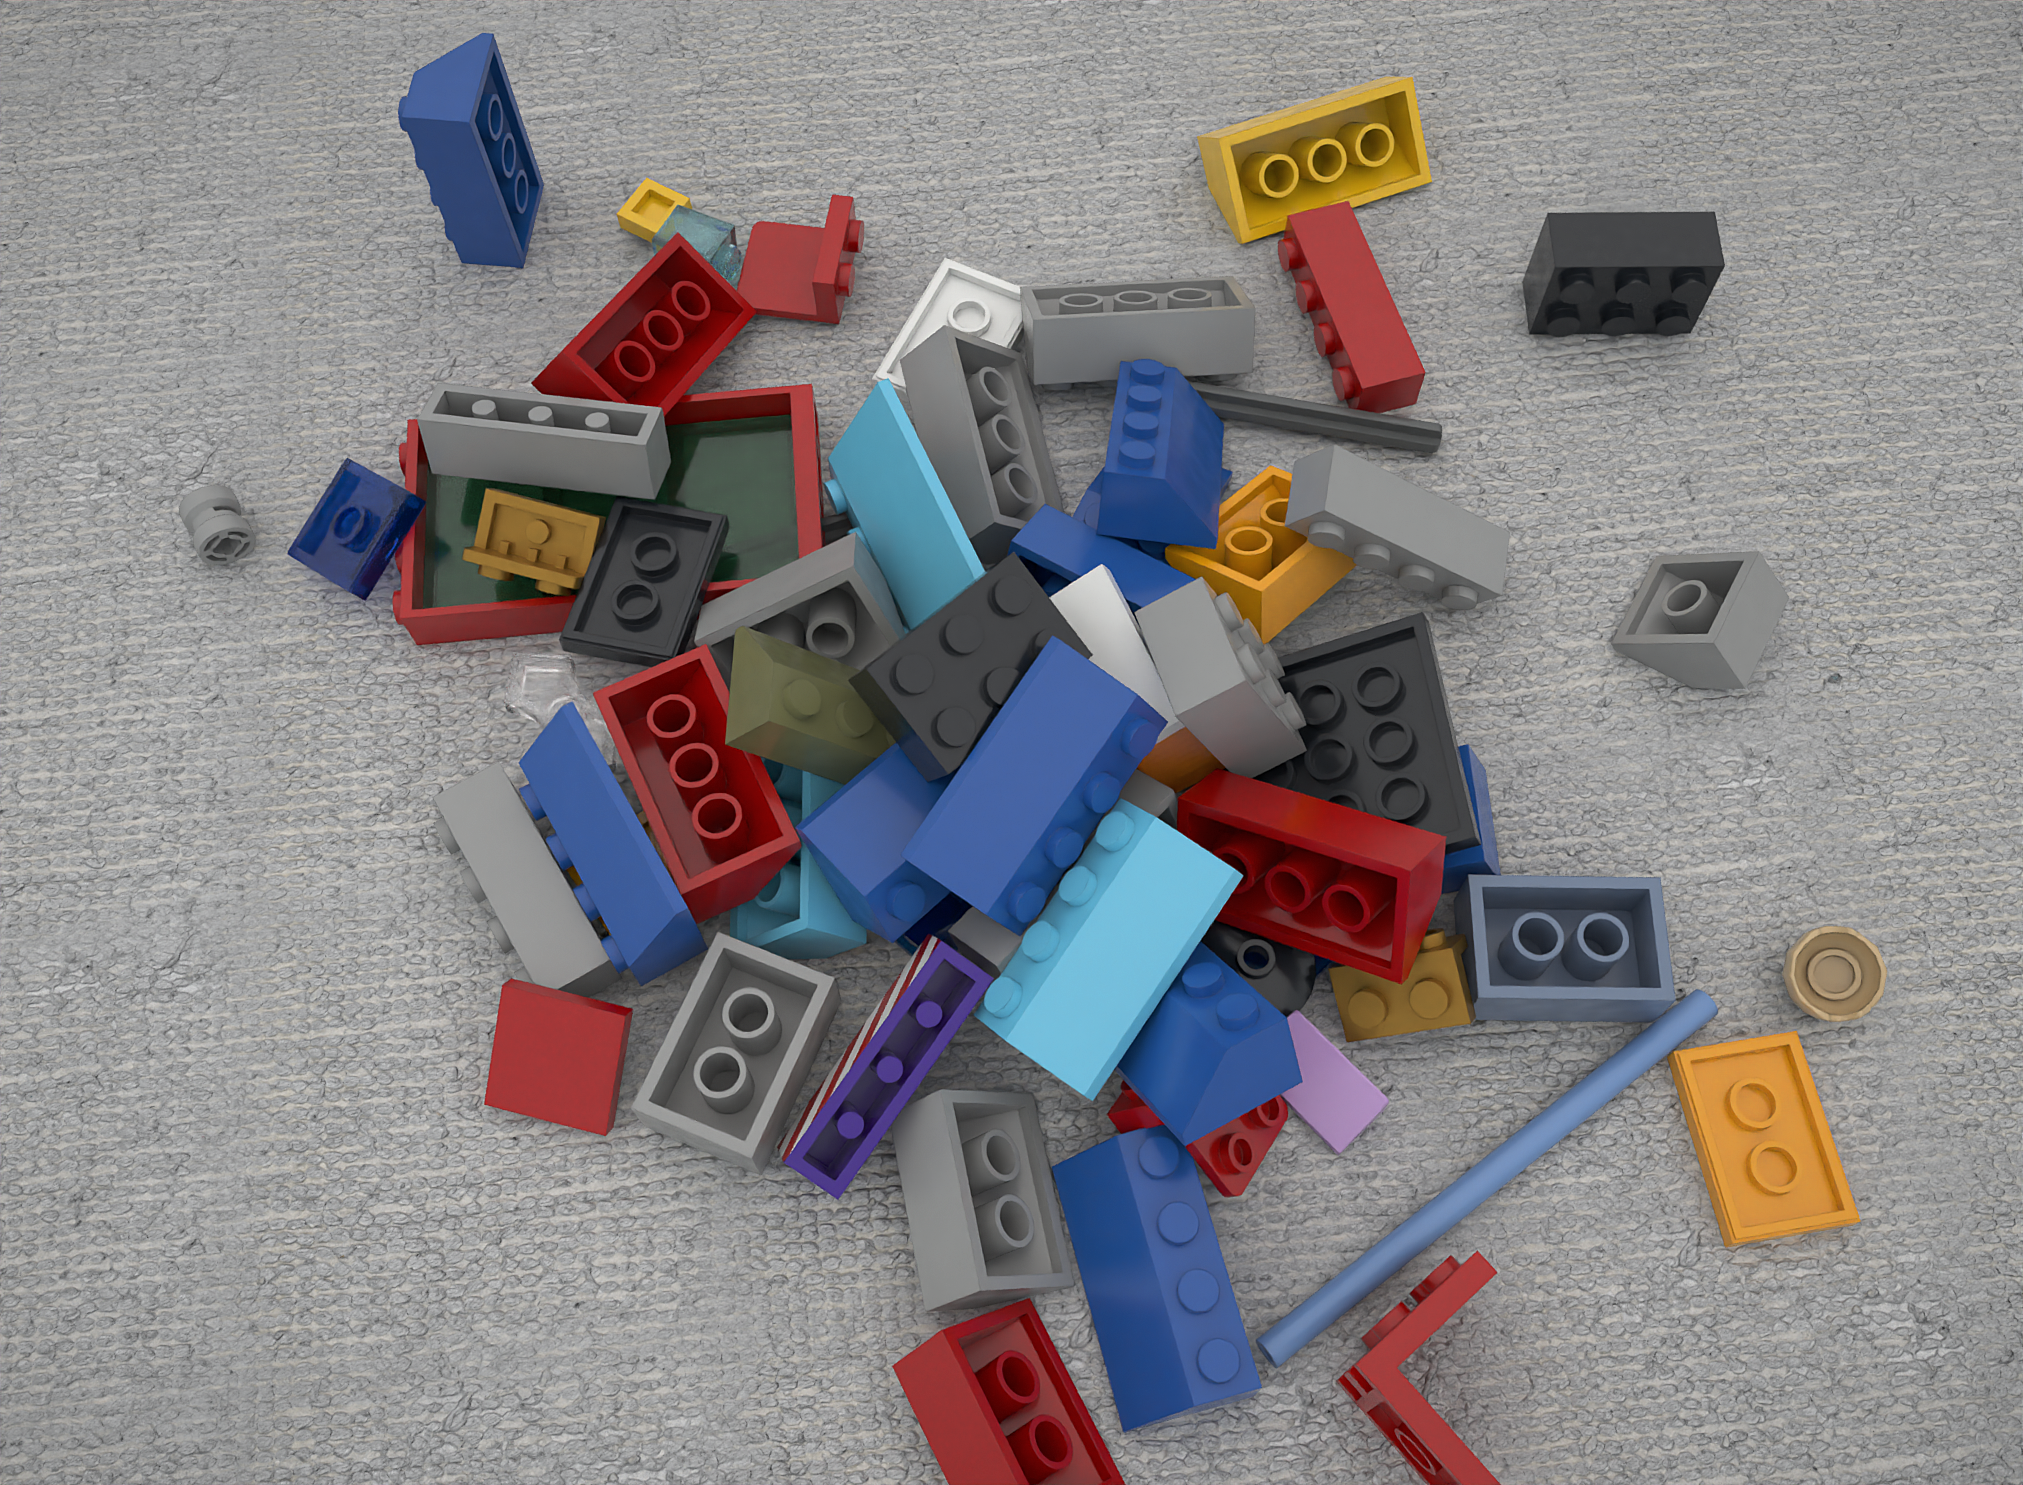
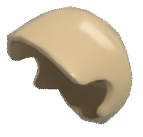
M1823 926L1804 933L1786 952L1782 976L1789 997L1803 1012L1819 1020L1843 1022L1865 1016L1878 1003L1884 994L1887 969L1878 947L1862 934L1849 927Z

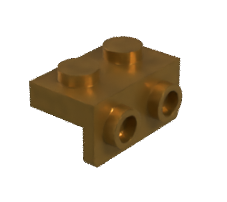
M487 488L485 490L474 546L464 548L462 560L479 564L478 574L503 581H513L515 574L536 579L535 588L540 591L570 596L571 589H579L604 529L606 517L495 488Z
M1443 928L1427 929L1408 979L1402 985L1335 962L1328 968L1346 1042L1471 1024L1476 1018V1013L1461 954L1468 947L1465 934L1446 937Z

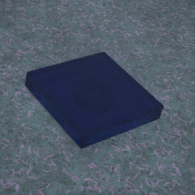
M346 458L289 548L287 555L366 601L427 502L353 460Z

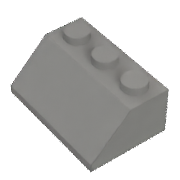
M854 532L702 605L694 642L698 647L704 644L707 645L730 692L735 630L741 626L748 627L858 670L864 668L906 634L883 574L858 534Z
M940 1089L904 1106L891 1124V1131L925 1312L976 1309L1075 1286L1033 1093Z

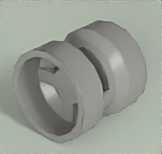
M223 485L204 486L190 492L181 501L179 515L187 530L194 534L193 545L203 562L210 565L229 564L251 552L255 545L256 537L248 521L240 516L241 506L232 489Z

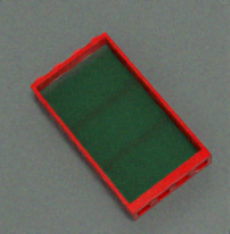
M812 384L683 395L664 416L671 463L655 499L433 474L417 419L407 420V442L400 443L399 462L402 473L405 476V490L398 491L397 511L399 519L403 524V540H397L395 543V561L401 574V590L394 591L392 600L396 622L399 625L405 626L417 645L558 633L563 631L579 589H571L570 596L555 595L536 589V579L515 574L513 581L485 577L478 574L479 564L462 560L464 548L474 546L485 490L487 488H495L606 517L605 524L616 496L727 515L730 529L702 605L825 547V531H822L821 518H824L819 419Z

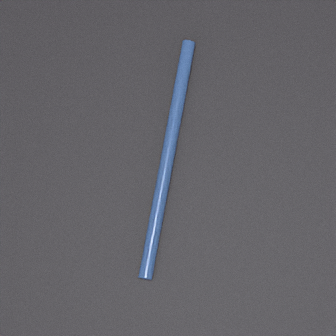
M1699 989L1690 993L1255 1340L1256 1344L1266 1359L1275 1368L1282 1365L1718 1014V1008L1711 997Z

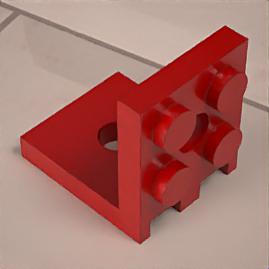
M1478 1250L1461 1265L1450 1255L1409 1293L1417 1302V1305L1410 1310L1401 1301L1361 1338L1369 1350L1336 1380L1427 1485H1501L1397 1368L1498 1273Z

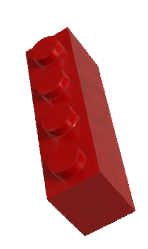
M1349 201L1288 215L1284 238L1278 241L1280 264L1285 272L1291 271L1296 283L1295 292L1298 306L1303 314L1309 313L1314 325L1315 345L1321 357L1327 356L1333 369L1332 381L1338 399L1340 401L1346 400L1348 407L1351 409L1374 413H1383L1416 404L1426 372Z

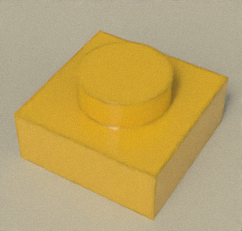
M646 177L616 215L620 228L662 248L677 233L693 213L690 198Z

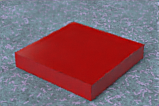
M513 978L509 979L502 985L484 1105L606 1136L614 1128L633 1009Z

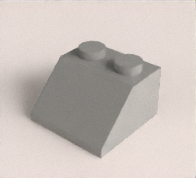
M1759 551L1656 556L1611 645L1617 652L1691 688L1746 689L1788 602L1789 596Z

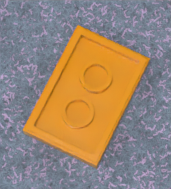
M1797 1031L1677 1050L1667 1056L1725 1248L1849 1227L1861 1222Z

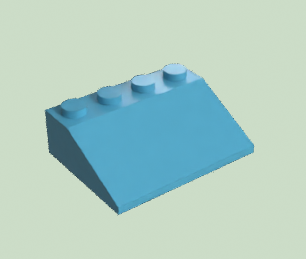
M889 378L877 382L828 457L831 480L824 482V488L835 513L838 515L846 512L853 529L847 531V535L854 532L858 534L883 574L905 634H907L982 575L985 570Z

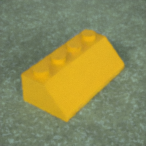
M1382 77L1197 136L1208 188L1237 242L1240 244L1285 230L1287 216L1345 201H1349L1351 207L1354 208L1432 182L1413 77Z

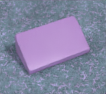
M1294 1010L1287 1017L1303 1082L1283 1092L1280 1096L1339 1156L1385 1110L1389 1100L1298 1010Z

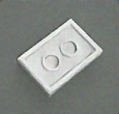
M944 258L872 378L873 388L877 382L889 378L898 398L910 403L906 394V385L900 359L944 325L1015 351L1024 336L1020 287Z
M1103 564L1097 566L1049 597L1093 654L1089 660L1137 693L1168 721L1158 736L1156 744L1185 727L1175 717L1142 631L1112 573Z

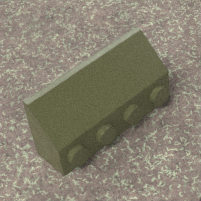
M745 626L735 630L725 745L846 785L896 743V741L849 683L848 680L860 670Z

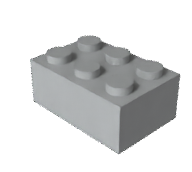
M1201 576L1134 612L1175 717L1230 772L1253 778L1307 751L1298 729L1306 726V721L1290 692L1284 694L1277 680L1285 675L1277 655L1269 643L1263 645L1252 622L1248 618L1242 619L1234 601L1227 592L1218 596Z
M717 932L632 1104V1111L646 1128L762 1175L842 1001L835 978Z

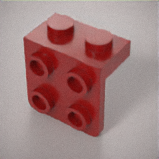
M832 194L824 228L769 221H759L753 225L736 291L757 311L755 315L840 324L845 297H851L855 281L854 256L855 253H861L864 242V221L856 220L854 198Z
M1123 1080L1120 1085L1122 1093L1106 1114L1119 1132L1123 1134L1142 1128L1147 1129L1165 1125ZM1278 1095L1185 1146L1222 1196L1231 1198L1243 1194L1287 1121V1105L1281 1096Z

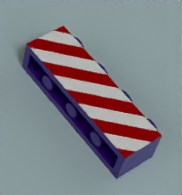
M928 933L778 1144L777 1148L783 1162L839 1200L994 978L946 943Z

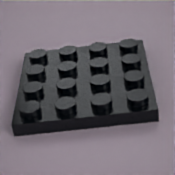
M1423 612L1278 657L1285 675L1277 680L1284 694L1289 692L1292 694L1306 721V726L1298 729L1307 751L1252 779L1446 836L1445 855L1481 845L1431 628Z

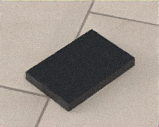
M616 496L559 638L563 651L646 667L656 666L684 654L730 529L727 515Z

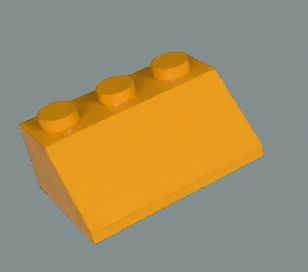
M1271 465L1219 505L1216 549L1170 544L1165 548V559L1171 567L1195 579L1202 576L1218 596L1227 592L1234 601L1242 619L1248 618L1252 622L1263 645L1272 640L1357 566L1353 562V558L1332 548L1315 546L1308 541L1306 536L1285 527L1293 474Z

